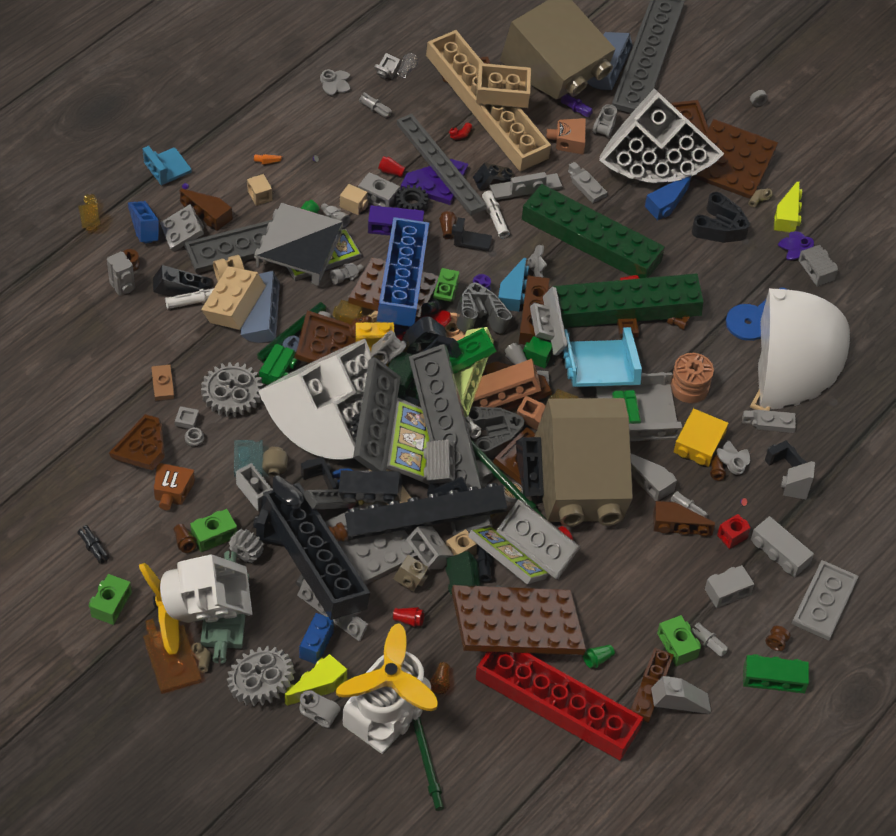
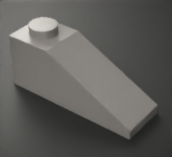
M630 453L631 476L655 501H660L674 492L677 480L671 472H668L658 464Z
M662 676L651 688L654 707L706 714L711 713L708 693L681 678Z

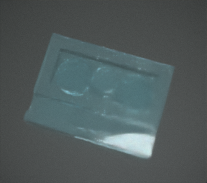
M234 440V477H236L237 470L250 463L255 466V469L263 477V440H260V442H254V440Z

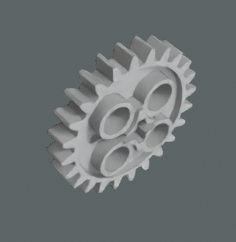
M229 362L228 367H225L222 363L220 369L215 366L214 372L208 371V376H204V382L201 383L203 402H206L207 407L211 406L212 412L218 409V415L225 412L226 417L230 413H233V416L236 417L237 412H239L243 416L244 410L250 413L251 407L257 408V403L261 402V396L258 391L263 388L262 378L258 377V372L253 373L252 367L246 369V364L239 367L238 362L235 366H232L231 362Z
M267 646L264 651L258 647L255 653L252 649L250 650V655L243 653V659H236L237 665H231L233 671L228 672L229 678H227V682L233 697L237 698L239 702L244 701L245 705H248L251 701L253 706H255L258 701H260L261 705H264L265 700L271 703L272 697L275 696L279 699L278 693H286L285 687H291L290 681L294 680L293 674L295 670L288 654H284L283 650L278 651L276 647L270 651L269 646Z

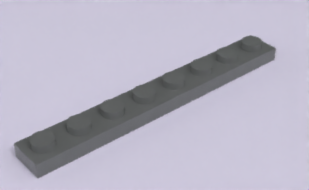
M413 114L397 119V126L470 216L485 210V202Z

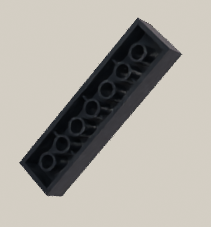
M300 483L293 484L304 494L305 491ZM274 490L263 492L261 509L269 510L271 526L329 619L333 620L367 610L370 592L317 509H312L304 496L301 508L293 510L289 504L283 503L276 497Z

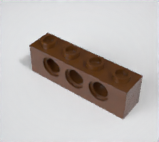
M527 277L519 344L525 345L527 342L530 343L532 337H536L530 306L533 303L544 305L543 296L552 287L549 286L550 278Z

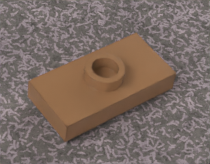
M152 366L155 401L174 399L171 366Z

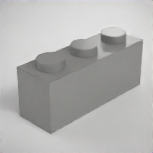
M770 516L753 530L751 537L753 544L761 548L771 560L776 561L785 572L790 573L794 578L811 564L814 553Z

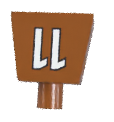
M163 463L158 464L154 495L155 499L160 501L159 507L161 509L170 510L172 503L183 504L195 482L193 469Z

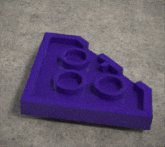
M450 159L464 177L468 164ZM431 166L407 173L401 184V188H407V185H410V188H413V185H416V188L420 186L422 190L425 189L428 199L451 205L454 198L453 193Z

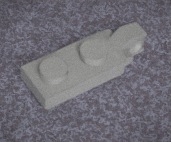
M575 162L569 164L568 172L571 175L572 183L592 204L607 196L608 192L587 170L581 169Z
M767 410L744 411L742 423L752 424L758 430L793 433L795 432V413Z

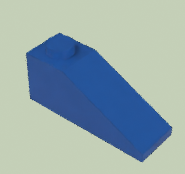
M691 176L681 178L682 180L674 181L648 194L645 208L657 220L668 217L688 190Z
M146 201L128 202L136 236L140 242L152 243L153 241H158L159 220Z

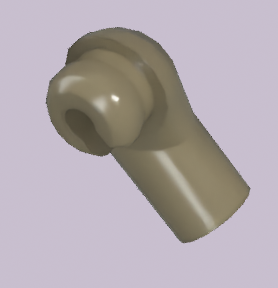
M771 189L756 190L748 202L749 206L756 207L759 201L769 200L773 195Z

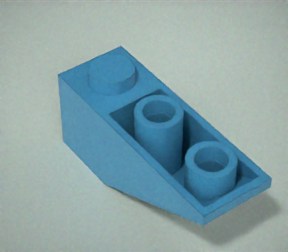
M523 258L500 283L498 298L511 311H519L520 304L524 305L525 294L522 293V290L526 291L527 280L524 279V276L528 277L529 266L526 265V258Z

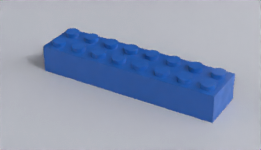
M393 217L379 300L378 322H394V324L402 326H412L415 324L429 222Z

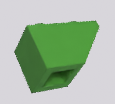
M441 268L433 298L453 301L455 299L459 283V271Z

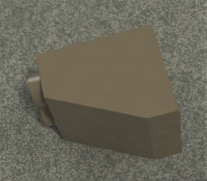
M547 0L511 22L500 61L506 66L531 68L530 85L555 99H559L568 92L571 96H576L586 87L587 81L593 77L597 80L605 78L613 69L610 62L615 48L572 0Z
M548 399L535 437H541L544 496H542L547 521L561 522L562 525L568 527L579 525L583 521H599L604 526L615 525L623 521L632 501L629 416L625 399Z

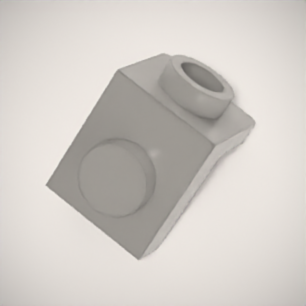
M385 53L380 64H376L374 67L380 77L392 79L401 64V60Z

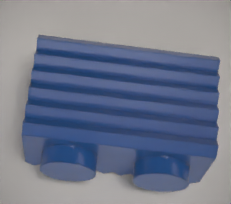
M318 613L314 615L299 646V657L314 664L321 659L327 644H329L330 637L334 634L333 620Z

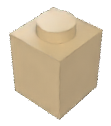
M348 184L340 194V207L356 215H359L368 206L367 192Z

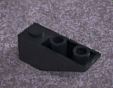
M164 265L159 268L153 277V292L169 297L197 292L199 289H213L212 278Z

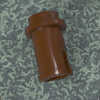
M714 455L711 460L712 470L710 475L714 480L719 481L724 478L726 471L723 469V462L719 459L718 455Z

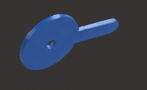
M766 300L758 307L751 304H740L731 308L726 316V326L730 333L739 339L747 341L761 339V318Z

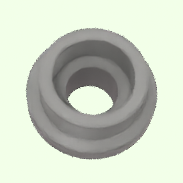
M190 428L185 434V441L190 446H198L203 443L204 434L199 428Z

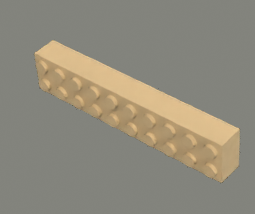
M457 30L427 43L426 56L520 172L549 159L551 144L520 107L476 103L479 63L483 62Z

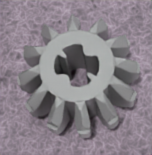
M240 529L231 537L229 542V549L236 552L238 559H242L246 563H253L261 556L264 550L263 542L259 540L260 537L255 536L254 532L250 533L247 529L245 531Z

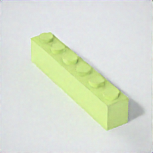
M484 327V329H485L486 333L488 334V336H489L491 342L493 343L494 340H493V338H492V336H491V334H490L488 328H487V327ZM481 328L467 330L465 337ZM488 357L454 374L465 417L469 415Z

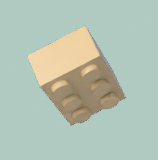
M479 63L476 103L528 108L531 68Z
M228 266L201 310L210 323L240 330L266 285L258 272Z

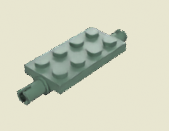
M226 551L224 559L236 563L237 553L232 551L230 558V551ZM238 614L235 618H219L216 622H205V619L203 620L201 644L204 647H214L213 662L219 663L220 656L221 664L225 663L227 648L243 647L245 614Z

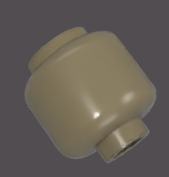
M270 447L263 453L262 469L269 476H280L287 471L288 454L282 448Z

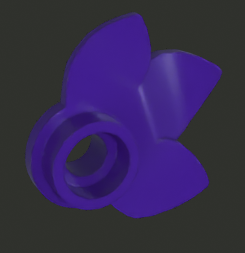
M794 231L789 233V237L783 238L778 243V246L788 250L787 260L799 259L802 250L814 247V241L810 237H805L803 233Z

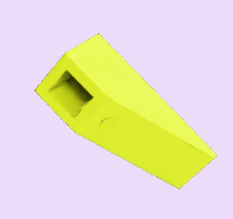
M796 182L777 205L774 216V230L794 232L796 227L800 226L801 216L798 215L802 207V202H799L802 197V189H799L800 182Z
M330 654L324 659L321 658L310 672L307 671L301 676L300 681L287 688L285 704L288 706L300 702V696L305 691L311 690L321 696L333 693L340 684L347 680V669Z

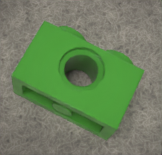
M227 509L217 511L208 517L199 518L190 523L191 534L196 538V544L201 552L230 541L231 537L237 532V526Z
M108 574L105 580L100 582L96 596H93L89 602L91 617L114 625L132 593L131 583Z
M682 615L659 624L657 634L667 652L674 654L672 661L675 666L698 658L701 649L700 642L697 638H694L689 623L684 621Z

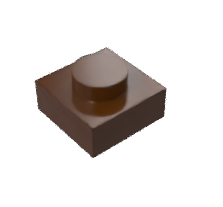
M636 318L618 319L617 326L620 338L623 337V328L631 327L633 338L638 337L639 331Z

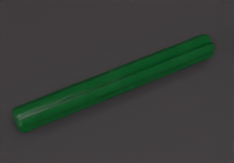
M319 302L309 311L318 314L320 311H326V305ZM306 314L258 352V360L265 362L275 344L283 346L286 338L298 335L302 330Z

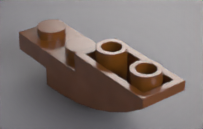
M657 648L653 650L630 709L644 717L643 721L649 723L655 709L651 688L662 676L667 677L674 654Z

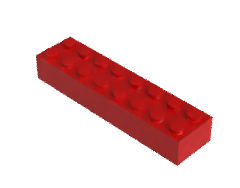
M487 652L477 666L476 680L620 761L641 729L644 717L529 653Z

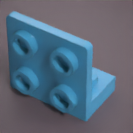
M149 146L142 148L144 164L160 185L192 172L190 166L176 148H171L160 154H157L156 151L153 152Z

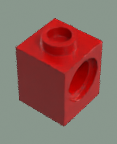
M737 514L720 524L717 536L731 549L748 538L751 527L747 520Z

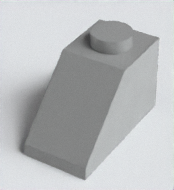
M811 461L788 469L787 475L783 476L781 481V487L784 488V496L807 499L814 477L815 462Z

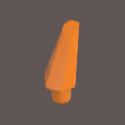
M254 155V161L262 162V165L282 160V156Z

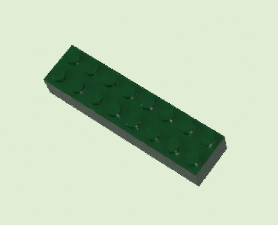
M543 184L539 186L523 205L521 220L630 276L638 275L639 278H649L663 259L665 246Z
M698 273L552 286L557 291L564 328L615 324L618 322V319L636 318L637 321H648L673 317L702 316L703 297Z

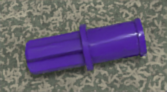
M569 94L562 96L561 103L572 108V111L579 112L586 117H590L593 113L592 108L582 103L580 99H575Z

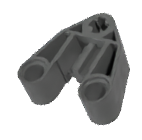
M471 283L463 292L457 306V328L463 332L471 330L477 316L482 318L485 315L492 330L497 333L506 332L512 318L510 311L496 294L479 283Z
M471 407L468 415L481 430L487 431V436L479 438L476 441V445L490 460L501 453L524 428L522 416L502 408Z

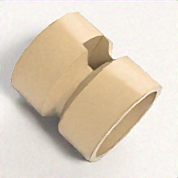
M239 255L228 257V260L219 259L213 261L217 281L220 280L228 266L244 269Z

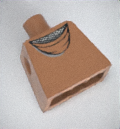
M586 119L559 120L557 129H547L546 139L556 140L557 150L584 155Z

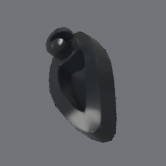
M274 476L273 489L276 497L283 503L289 504L293 510H299L303 502L301 490L280 476Z

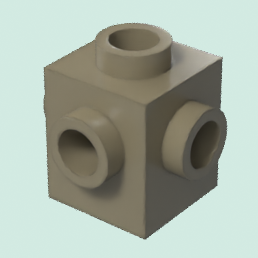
M407 555L393 579L414 591L417 585L422 586L428 577L424 575L428 567Z

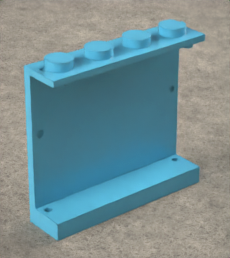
M631 327L623 328L622 340L570 342L567 329H564L567 346L563 350V358H565L568 379H571L573 387L641 385L642 367Z

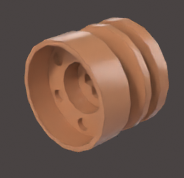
M686 353L680 356L675 362L671 380L673 395L686 403H698L704 400L709 393L714 372L711 361L698 353Z

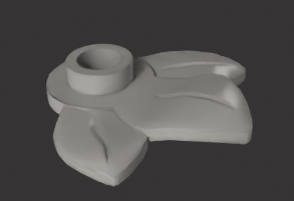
M327 69L320 75L323 90L327 94L334 95L336 91L339 93L350 91V86L346 82L350 77L349 73L341 70L334 72Z
M537 245L534 254L528 259V266L536 277H543L542 271L547 266L546 262L542 259L543 245Z
M730 441L724 444L723 449H717L719 459L727 465L733 474H742L745 467L750 463L749 451L744 449L738 452Z

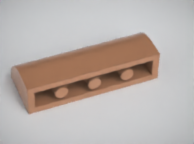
M530 359L482 376L472 407L494 408L525 397V395L528 396L541 391L539 377L533 360Z

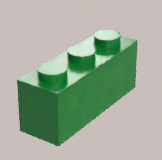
M757 654L746 656L743 670V687L805 694L809 684V662L800 659L788 660L780 657H762Z

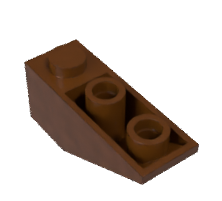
M182 188L179 190L181 204L184 207L190 204L194 208L196 215L216 231L233 220L232 207L222 199Z
M655 502L653 531L679 533L682 535L712 536L715 522L676 502Z

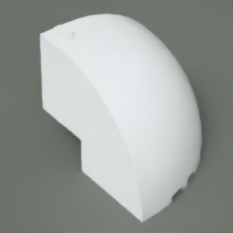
M653 89L613 135L602 151L599 160L610 169L628 178L657 183L682 180L681 178L696 175L698 172L714 164L724 153L658 91Z
M769 288L761 318L762 351L758 362L760 407L781 409L786 405H799L802 401L807 399L810 401L818 397L823 390L831 387L837 380L840 372L844 369L848 356L850 329L846 317L832 303L806 292Z
M366 339L326 355L258 391L261 400L279 429L302 449L329 459L353 458L356 437H353L354 431L351 432L353 426L350 423L352 422V417L361 412L369 359H371V351Z

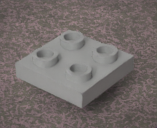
M190 204L160 222L169 247L173 252L185 246V242L195 240L204 234V225Z

